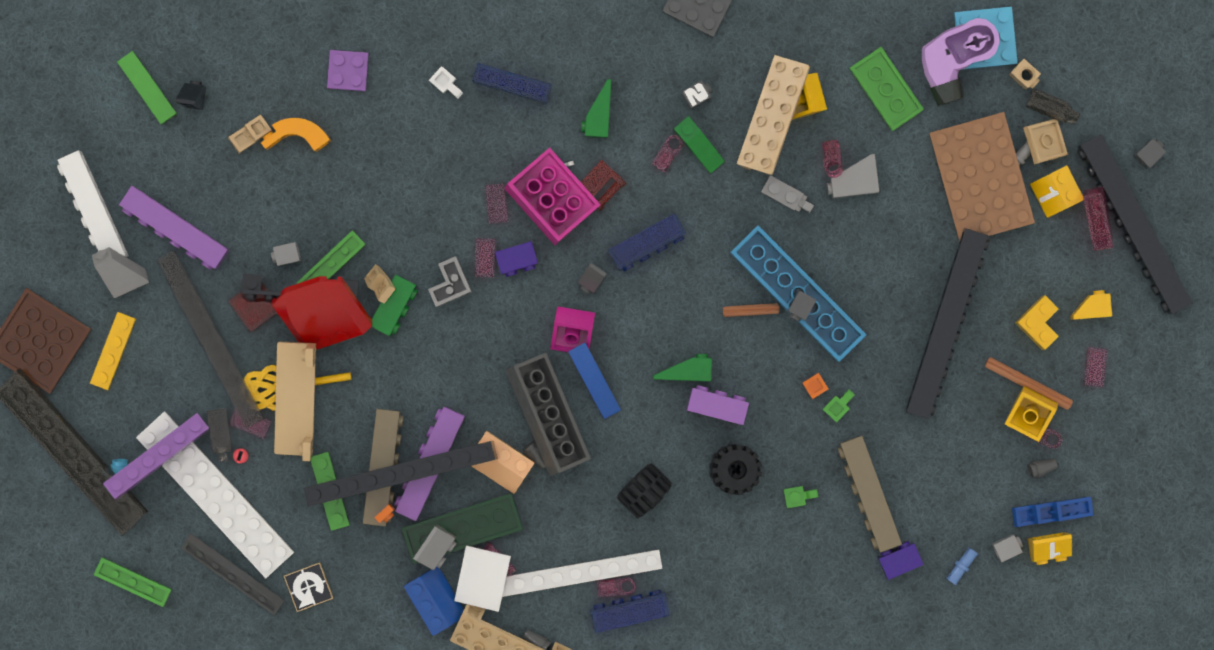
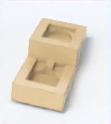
M259 115L229 136L228 139L240 154L272 130L264 118Z
M376 264L364 278L368 288L375 292L378 301L385 303L395 291V287L389 277Z

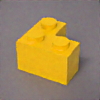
M1046 295L1041 296L1015 322L1041 350L1048 348L1059 337L1045 323L1058 310Z

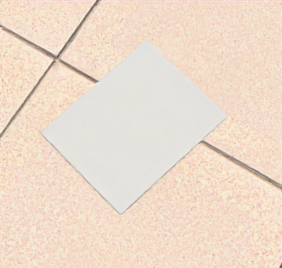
M466 546L454 601L499 612L511 556Z

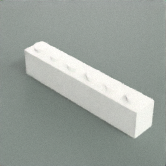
M78 150L58 159L59 165H57L61 176L64 175L67 180L65 186L68 192L73 193L75 198L73 200L74 206L77 211H81L83 216L81 221L83 226L90 231L89 239L92 245H96L98 251L110 247L123 256L128 257L129 255L83 153Z

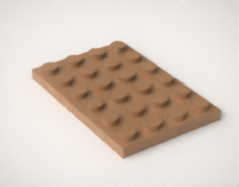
M1004 112L930 133L959 241L964 228L990 236L1035 223Z

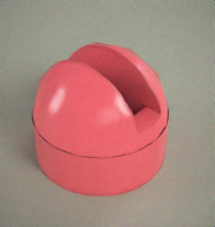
M243 448L237 449L233 453L234 461L239 464L246 462L249 458L247 450ZM240 451H242L243 454L241 456V460L239 461L237 459Z

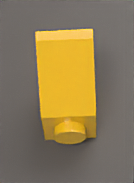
M1104 290L1093 291V295H1088L1070 316L1071 320L1112 317L1110 293L1105 294Z

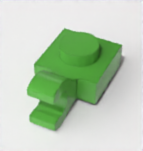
M848 389L840 399L835 395L823 410L833 420L838 422L850 409L846 404L855 394Z
M803 486L784 489L787 508L806 505L805 499L818 497L817 489L803 491Z

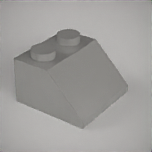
M437 524L413 559L432 570L436 566L440 568L446 560L443 557L447 551L451 552L457 544L454 541L456 536Z

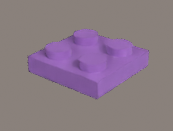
M330 50L327 88L366 91L369 53Z

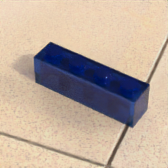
M478 62L472 80L474 84L547 104L552 88L551 83Z
M675 213L608 249V252L618 270L623 269L625 272L634 267L633 263L637 260L643 262L651 258L650 253L654 251L660 253L667 249V244L671 242L677 244L684 240L683 236L686 232Z
M659 589L649 592V596L642 597V594L631 596V600L624 601L623 598L613 600L610 605L605 606L604 603L593 605L594 608L590 609L595 633L670 616L665 592H661Z

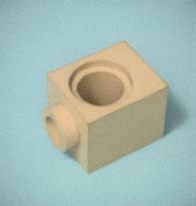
M1023 59L1009 75L1026 90L1029 87L1033 89L1040 81L1038 77L1041 73ZM1022 71L1030 73V80L1027 81L1022 78Z

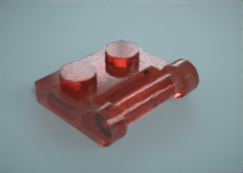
M603 160L581 181L593 197L611 178L616 181L597 200L600 203L597 209L600 211L605 208L604 205L621 187L627 184Z

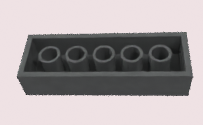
M547 353L506 369L507 376L549 476L590 460L587 448Z

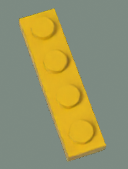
M117 312L90 384L109 390L136 318Z

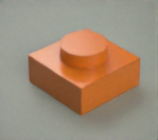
M819 373L802 382L812 399L829 389Z
M389 504L374 518L379 523L383 520L386 523L394 516L392 512L395 508Z

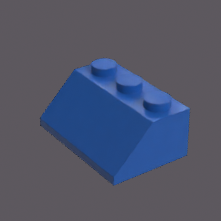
M437 566L434 570L430 569L403 586L433 636L460 620L464 608L460 602L454 601L455 593L441 569Z

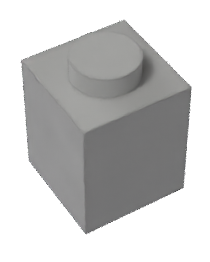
M297 242L273 247L274 252H271L273 263H277V266L301 262Z
M1013 534L991 544L1000 562L1023 553L1021 550L1023 544L1018 536L1015 537Z

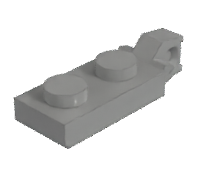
M771 175L761 193L794 211L799 212L802 208L810 213L814 205L806 201L807 196L803 195L804 193Z

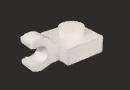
M442 66L429 80L442 93L449 90L458 99L463 94L453 84L457 79Z

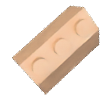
M486 431L478 444L494 441L498 459L473 465L472 467L515 494L535 462L489 431Z

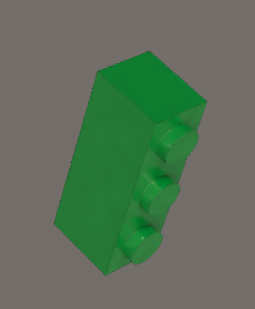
M396 274L392 280L395 291L385 303H380L372 318V328L388 336H391L392 333H397L401 325L398 321L401 316L405 317L409 310L407 306L409 300H414L418 293V290H416L417 285Z

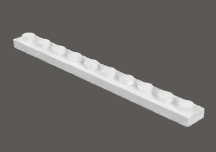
M658 549L506 576L502 597L662 569L660 552Z

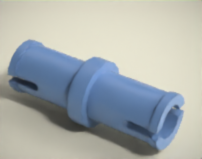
M968 547L961 559L955 562L956 566L946 579L957 585L965 571H969L968 567L975 557L978 556V553Z

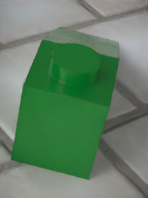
M607 79L589 110L586 121H582L581 132L585 133V137L608 138L611 79Z
M689 116L673 129L710 174L725 162Z
M696 354V358H690L653 375V379L711 381L712 358H708V354Z

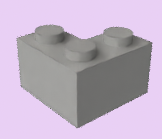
M456 256L438 264L446 282L428 289L436 307L472 293Z

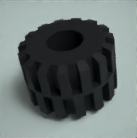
M729 444L726 447H721L717 453H714L712 456L713 460L709 465L711 467L709 474L715 486L720 488V490L732 495H743V493L752 491V488L758 485L759 476H762L760 471L762 464L757 458L759 456L750 448L739 444ZM732 465L739 466L737 468L738 473H731L733 470L731 468Z
M650 463L619 492L617 499L638 519L644 516L650 509L652 510L663 499V496L671 488L672 482L653 463Z

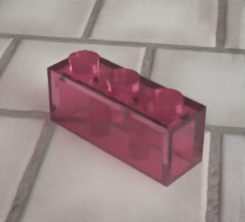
M1104 188L1084 190L1083 199L1093 250L1113 248L1114 239Z

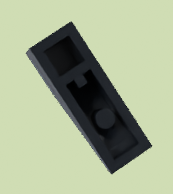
M191 80L190 84L184 83L175 102L184 108L203 110L206 87L199 81Z

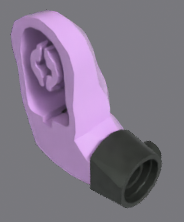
M981 18L970 20L965 24L946 30L923 46V69L937 106L964 98L961 78L958 79L959 70L970 66L974 62L990 59L996 54L1000 43L999 33L996 27L988 20Z

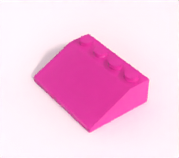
M548 148L504 188L555 246L600 206V203L551 148Z

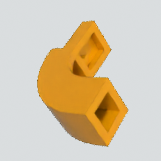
M287 118L274 123L272 126L276 132L273 133L271 131L266 134L261 144L266 150H269L285 137L296 135L305 138L312 149L318 152L330 143L331 139L319 126L311 121L302 118Z

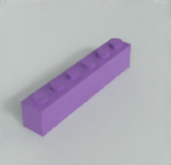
M134 186L130 187L119 204L123 207L122 212L130 217L135 215L139 218L138 222L145 227L150 225L155 229V234L162 238L164 236L171 239L170 244L178 249L183 247L187 250L186 254L193 259L198 257L203 261L201 264L210 270L212 268L218 269L230 251Z
M445 406L443 409L439 408L434 418L437 422L434 427L431 426L426 435L429 437L427 444L423 443L418 452L421 455L420 458L450 451L465 415ZM438 474L405 482L402 487L405 491L402 497L398 496L394 504L397 507L395 512L417 521Z
M196 413L104 482L103 485L115 500L119 499L208 432L209 427L199 414Z

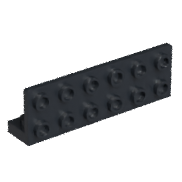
M243 274L241 297L245 298V301L255 302L258 298L264 299V302L272 303V300L274 298L277 299L281 292L261 291L262 275ZM344 280L358 299V281Z

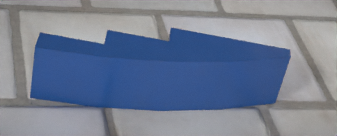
M586 343L568 351L603 418L606 419L621 411Z
M1091 497L1012 508L1014 527L1094 516Z

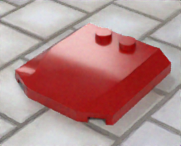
M319 276L284 288L281 291V295L277 299L274 298L272 300V307L299 343H316V350L363 335L372 327V319L342 277H337V280L327 279V276Z

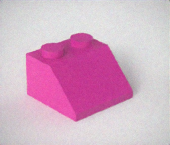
M557 306L551 350L568 352L583 343H586L589 349L595 313Z

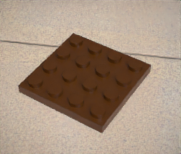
M26 288L0 328V363L51 394L92 329Z

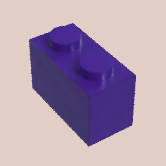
M532 241L495 252L502 275L506 274V277L516 275V270L523 268L525 272L536 269L535 265L538 264Z
M906 541L894 551L889 549L880 553L881 556L878 557V560L888 580L924 565L915 543Z

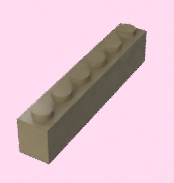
M376 410L369 471L398 464L399 454H396L397 446L401 445L402 437L398 432L399 427H403L404 421L401 411ZM392 486L366 493L363 524L387 526L388 522L391 523L392 518L386 523L384 520L379 523L374 517L387 505L394 502L395 492H391Z
M860 435L839 443L840 448L837 449L840 458H845L847 466H844L845 472L848 477H852L854 483L851 484L854 495L858 494L860 502L857 503L861 513H865L867 520H864L866 529L871 531L874 537L871 538L874 550L878 549L879 552H883L902 545L863 437Z

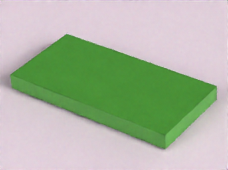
M882 47L849 68L891 131H894L924 110Z

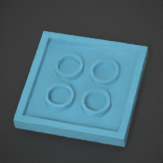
M1012 7L954 12L955 27L976 18L986 19L996 27L1000 39L996 54L990 59L974 62L961 70L1018 64Z

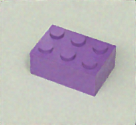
M699 385L696 386V389H691L686 408L687 411L744 425L749 403L745 402V397L734 395L733 398L726 397V392L715 390V393L708 392L709 388Z

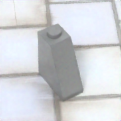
M875 154L867 156L831 178L830 183H827L828 195L832 194L833 199L879 193Z
M110 247L92 255L94 267L114 298L149 283L145 268Z

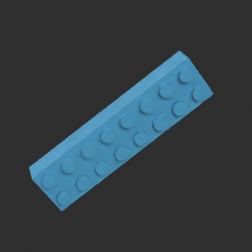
M756 226L730 252L786 311H788L798 291L816 299L806 320L801 319L798 323L837 362H840L866 336L856 323L759 226Z

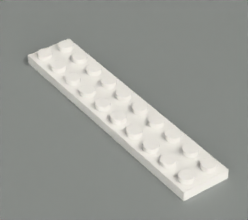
M164 411L136 438L148 450L179 426ZM194 442L163 465L164 469L265 578L294 553L290 546Z

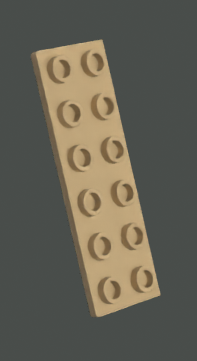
M774 55L737 161L739 166L769 175L773 174L810 69L809 65Z
M277 343L274 453L303 456L302 461H311L313 456L316 343Z
M468 604L450 639L451 642L468 650H544L481 620L486 609ZM557 642L552 647V650H572Z

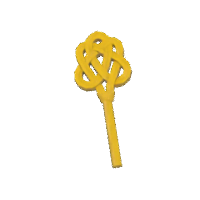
M276 365L266 366L262 371L247 373L244 377V383L240 386L238 394L241 399L248 403L251 409L261 410L267 407L275 411L276 405L273 403L276 402V394L268 399L266 397L276 392V376L269 374L271 371L276 372ZM351 372L316 377L315 385L352 380ZM266 379V380H269V381H273V382H275V383L272 384V383H269V382H264L263 380ZM259 387L267 389L261 393L258 391Z

